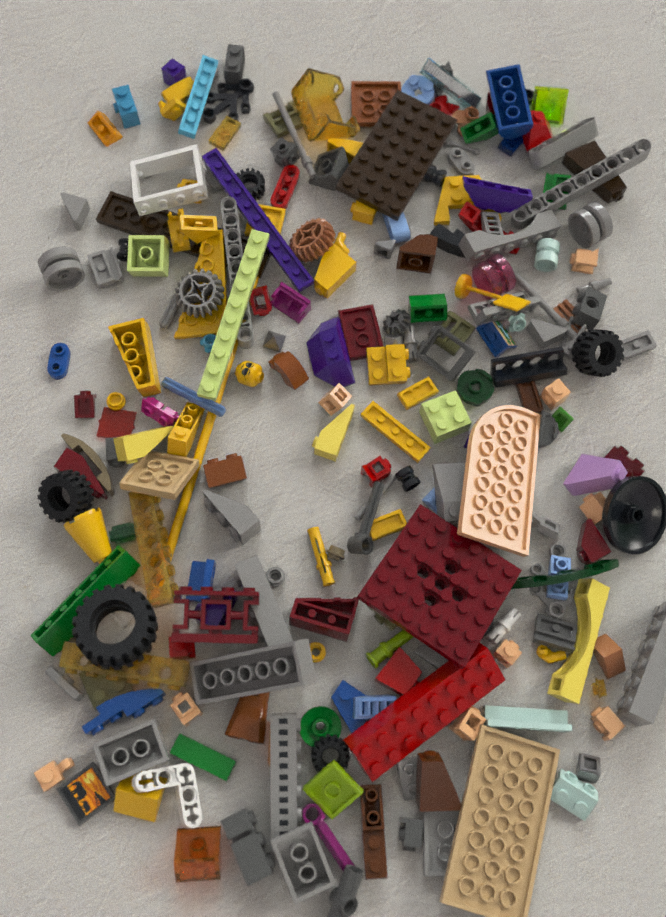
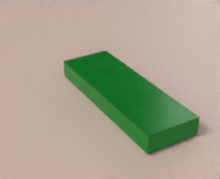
M180 733L170 751L171 754L225 781L228 780L236 763L235 760Z

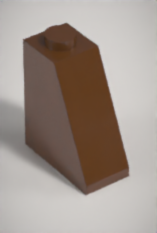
M432 750L417 753L415 802L420 812L460 811L462 807L439 752Z

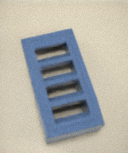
M382 694L353 697V719L373 718L397 700L396 696ZM362 702H364V713H362Z

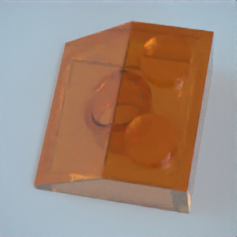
M221 826L196 827L192 829L177 828L174 855L176 882L221 880Z

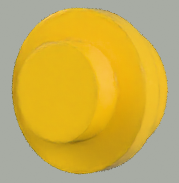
M113 392L107 397L106 403L111 410L117 411L125 406L126 400L123 394Z

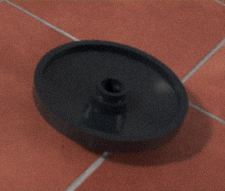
M629 476L620 480L609 492L603 507L602 524L606 538L614 548L628 554H642L653 548L661 539L666 528V495L655 480L644 476Z

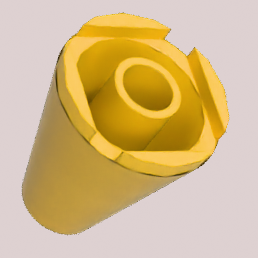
M98 507L96 510L91 509L74 517L75 522L70 524L67 521L63 526L92 562L100 564L112 550L100 507Z

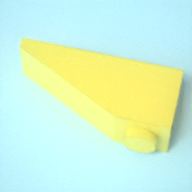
M354 404L349 405L321 430L319 437L315 436L312 444L315 455L336 462L354 414Z
M163 426L113 438L118 461H126V464L138 462L137 458L145 457L172 431L173 426Z

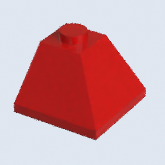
M530 111L533 127L522 136L526 152L553 137L550 124L543 111Z

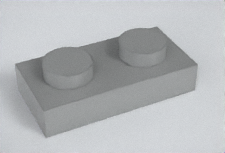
M649 330L622 340L623 344L621 347H624V352H622L624 356L623 361L656 348L657 344Z

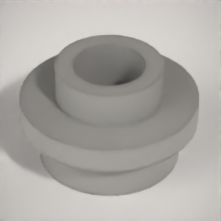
M272 567L267 570L266 577L270 586L278 587L284 583L285 573L281 568ZM277 574L279 579L273 580L271 578L272 575Z

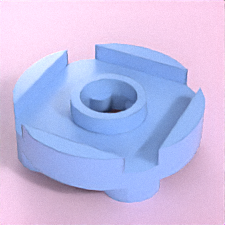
M411 75L401 89V92L427 105H430L434 100L433 83L425 76ZM420 90L422 94L415 96V91Z

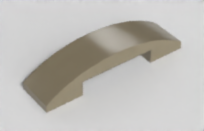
M63 433L61 437L71 450L78 454L83 451L99 469L101 474L96 478L110 496H114L115 491L112 478L97 453L80 439Z

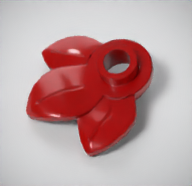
M447 95L436 97L434 102L429 105L449 116H452L460 108L458 105L448 103Z

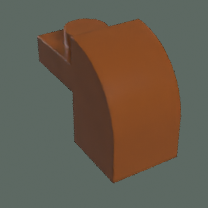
M282 351L268 361L270 367L281 374L285 384L294 390L309 380L301 363L289 351L286 353Z

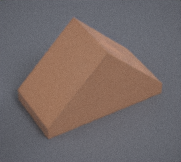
M606 633L597 637L593 654L606 678L610 679L626 671L622 648Z

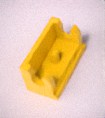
M183 208L178 209L177 216H172L171 212L168 213L169 220L167 221L173 253L191 250L189 237L184 235L180 228V215H184Z

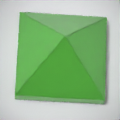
M561 406L552 415L558 423V429L561 433L574 420Z

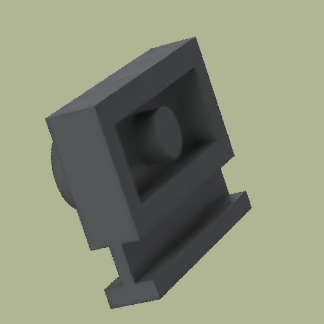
M538 613L532 642L572 654L575 650L577 625Z

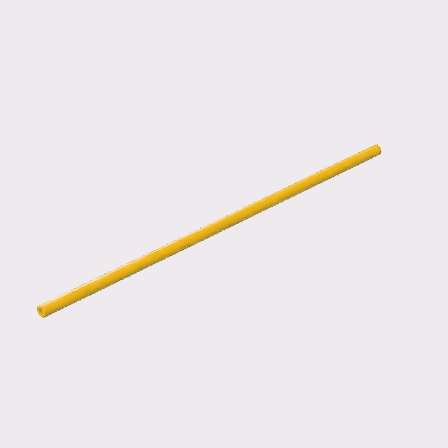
M258 276L256 277L253 288L257 287L259 280ZM237 338L215 401L218 404L221 403L238 348ZM210 411L207 413L193 459L199 460V467L183 489L149 597V601L153 603L159 602L216 419V415Z

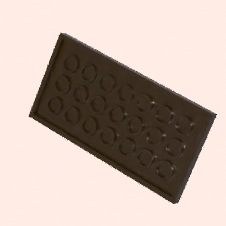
M397 90L337 183L335 190L398 221L425 177L430 165L434 162L454 129L457 119Z

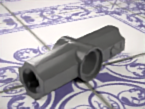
M346 864L339 886L334 888L329 895L331 908L328 917H349L356 911L358 900L355 896L363 877V870Z

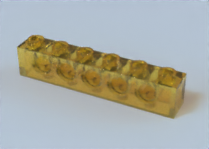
M128 492L148 600L155 609L172 604L175 599L174 590H179V587L174 581L176 571L170 561L172 551L166 541L168 532L166 527L163 526L165 516L159 506L161 497ZM148 507H151L150 510L145 513V510ZM154 524L153 529L148 531L149 527ZM158 542L157 547L152 549V545ZM162 561L161 565L155 568L156 563ZM165 579L164 585L159 587L160 581Z
M64 641L59 667L65 669L64 673L77 675V672L81 671L85 672V676L98 678V674L106 675L105 679L112 681L125 678L127 679L126 683L137 685L139 681L147 682V686L156 688L163 684L168 685L167 689L180 691V687H187L190 671L189 661L143 654L144 659L141 662L135 660L132 662L134 666L130 667L127 672L122 673L121 670H114L113 667H110L109 670L101 669L100 665L95 666L89 659L86 665L81 666L80 659L84 656L83 653L79 650L76 643ZM144 665H149V674L146 676H142V667ZM165 668H170V677L163 679L161 676L162 671Z

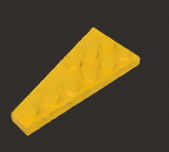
M223 229L218 230L217 234L202 241L198 261L194 267L198 273L201 269H204L205 272L209 270L212 272V275L216 274L218 279L221 280L224 287V299H220L222 305H216L218 311L213 309L211 311L212 316L205 313V318L201 314L198 318H195L194 315L190 317L187 315V312H182L178 321V329L174 335L176 340L217 334L228 302ZM197 289L198 295L202 298L201 292Z

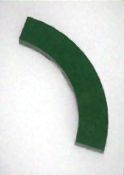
M617 559L599 560L585 565L582 570L569 569L557 572V575L542 574L518 577L511 589L546 586L594 576L619 567V561Z

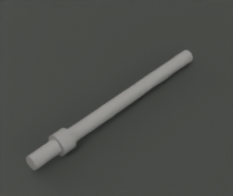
M276 91L272 95L293 142L298 148L303 168H306L311 179L315 178L316 173L312 167L313 162L310 156H307L280 94Z
M503 261L500 266L530 297L539 296L541 299L539 306L557 323L556 325L567 328L566 333L574 339L577 333L569 326V322L565 318H561L506 261Z

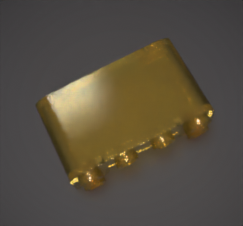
M308 68L291 90V95L307 139L312 142L325 141L329 138L351 139L355 137L360 131L356 117L352 116L344 124L335 102L345 90L340 76ZM338 84V90L335 93L334 88Z

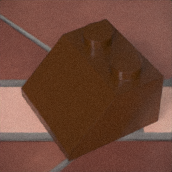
M419 234L399 248L396 269L431 274L438 237L430 234Z

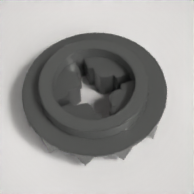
M397 309L396 312L392 311L391 315L386 316V320L383 321V329L388 335L401 334L410 324V315L405 310Z

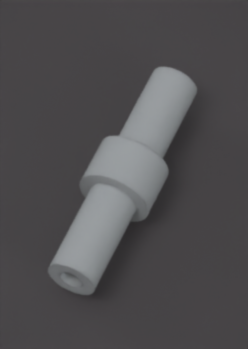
M611 278L600 281L594 280L587 285L576 288V292L579 295L588 286L598 291L601 287L611 285L612 280Z

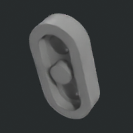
M458 147L452 148L448 154V161L458 175H473L475 165L463 149Z

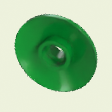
M316 706L309 709L302 716L300 734L307 745L314 747V742L316 740L319 741L321 736L325 738L327 734H330L332 737L333 734L337 735L338 738L340 737L341 721L337 713L331 708ZM319 722L324 724V727L321 729L316 727Z

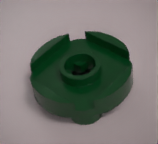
M482 369L466 370L458 379L456 392L465 403L479 407L492 397L494 392L493 379L490 374ZM471 384H478L480 390H473Z

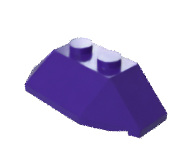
M465 176L462 178L463 186L475 206L482 210L492 209L498 213H510L533 199L531 189Z
M339 317L322 322L306 342L314 376L334 387L338 383L343 387L355 384Z

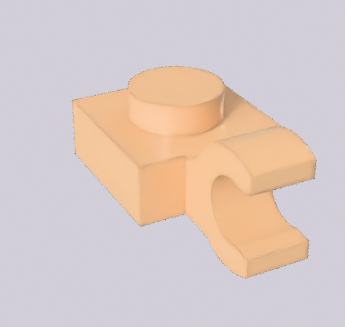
M66 758L58 765L56 761H51L34 772L43 791L47 792L65 780L62 773L75 766L72 758Z

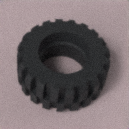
M116 584L115 588H112L111 585H106L104 590L99 591L97 588L92 591L94 595L90 598L86 596L82 600L84 602L83 606L79 605L75 611L78 617H73L72 621L75 627L72 629V634L76 639L75 643L79 650L95 666L100 665L102 669L109 670L110 667H113L114 670H122L123 665L130 668L134 666L132 662L135 660L141 662L144 659L143 654L145 652L150 653L152 650L151 643H155L157 639L155 633L158 631L157 617L149 600L145 598L144 594L140 591L136 592L135 588L127 586L125 589L123 584ZM125 611L134 616V628L123 641L106 644L98 639V626L102 619L110 613Z

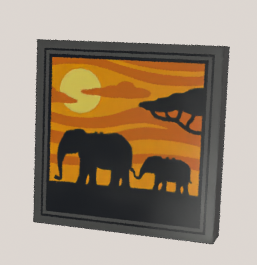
M95 762L89 764L56 789L79 826L115 800L113 790L110 786H106L103 775Z

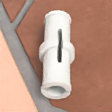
M511 607L508 613L496 622V627L486 636L487 640L492 639L490 643L497 645L501 638L512 630L513 624L521 617L520 612L516 614L517 609Z

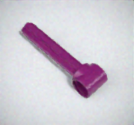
M315 803L306 804L302 809L304 821L306 823L312 821L316 833L341 870L344 872L346 864L355 866L324 821L326 816L320 807ZM311 807L316 808L318 811L317 817L313 820L306 818V811Z

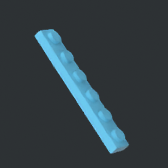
M205 55L202 56L178 134L195 139L219 60Z

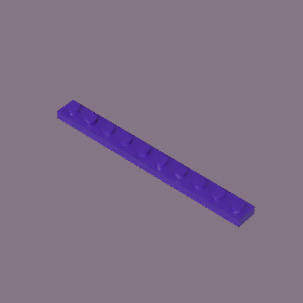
M215 148L202 155L203 162L227 195L236 200L238 210L251 228L269 233L270 238L266 248L297 291L300 293L313 285V278L219 150Z

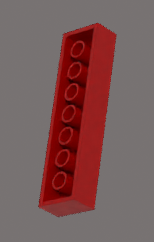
M479 643L463 670L452 662L447 661L343 739L363 772L374 782L506 679L489 649Z

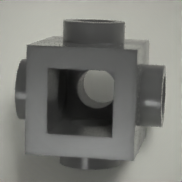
M282 137L270 148L274 160L279 166L293 165L300 158L297 146L293 142L289 143Z

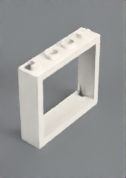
M197 144L130 161L133 201L139 216L208 199L203 163ZM195 165L198 183L141 197L140 178Z

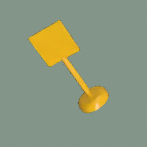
M462 274L455 285V297L459 299L466 298L470 291L497 299L493 301L494 305L516 312L531 303L529 300L505 294L500 296L472 287V277L468 274Z

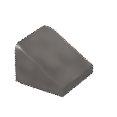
M396 240L375 242L374 254L390 259Z
M580 752L576 769L577 778L582 781L597 783L601 776L600 757Z

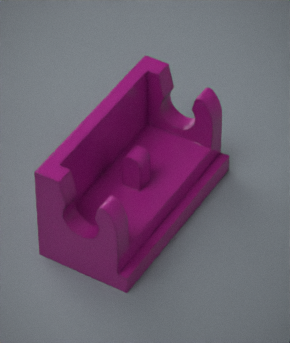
M283 282L280 283L271 295L273 298L271 300L272 306L297 323H300L311 310V301Z

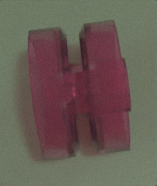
M495 254L487 258L486 261L474 265L472 268V277L478 289L501 296L502 293H507L516 286L514 271L506 258L500 254ZM482 295V296H483L484 298H486L487 300L494 299V298H491V297Z

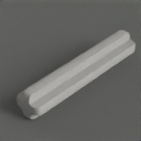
M174 292L159 322L161 328H169L179 309L174 296L176 292Z

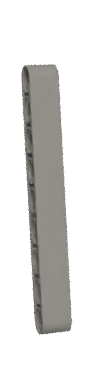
M640 139L535 197L530 202L513 211L512 226L516 229L525 228L530 225L537 213L551 209L555 211L645 161L651 150V142L647 139ZM547 200H553L554 202L549 203ZM536 208L539 211H532L531 209ZM516 217H522L523 220H518Z
M227 196L221 200L220 205L230 288L232 290L237 275L234 271L239 269L243 257L237 203L233 197ZM248 302L243 317L247 321L241 323L237 335L238 345L243 349H249L254 344L250 304ZM243 336L249 337L247 340L241 339Z

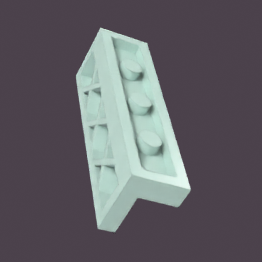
M484 706V718L486 719L484 725L492 728L565 733L572 731V724H568V711Z

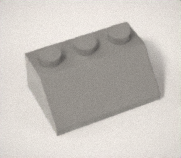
M156 719L93 744L106 786L169 760L165 739L159 722Z

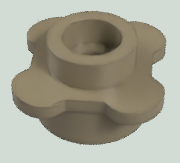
M333 545L330 546L329 550L326 549L329 558L338 562L340 559H345V551Z

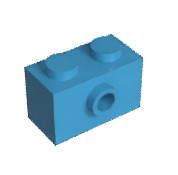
M129 85L112 88L115 99L113 106L116 114H120L124 129L141 125Z

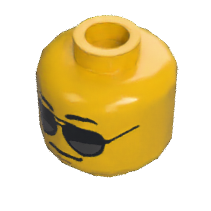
M244 361L236 367L235 376L240 384L255 387L264 379L262 367L257 363Z

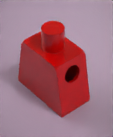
M399 647L374 681L402 696L419 683L417 679L422 674V671L403 649Z

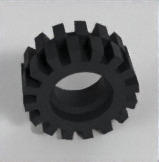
M246 168L245 172L242 169L240 173H236L243 184L247 182L256 184L254 188H246L255 201L256 198L260 200L261 195L264 196L265 178L263 174H260L259 170L255 172L254 168L249 171V168Z
M327 734L325 738L321 736L319 741L316 740L314 742V747L312 746L311 759L317 772H320L329 764L322 758L323 752L328 748H334L338 751L339 756L336 762L343 769L348 767L350 753L341 737L338 738L334 734L332 737L330 734Z

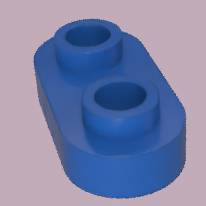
M56 343L50 350L47 371L53 379L57 380L67 375L71 352L64 343Z

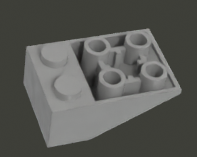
M205 489L202 491L205 507L211 514L215 512L218 522L223 528L228 527V530L231 532L229 534L236 542L240 541L244 545L261 531L260 520L247 505Z

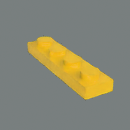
M374 401L360 415L417 463L431 449L429 445Z

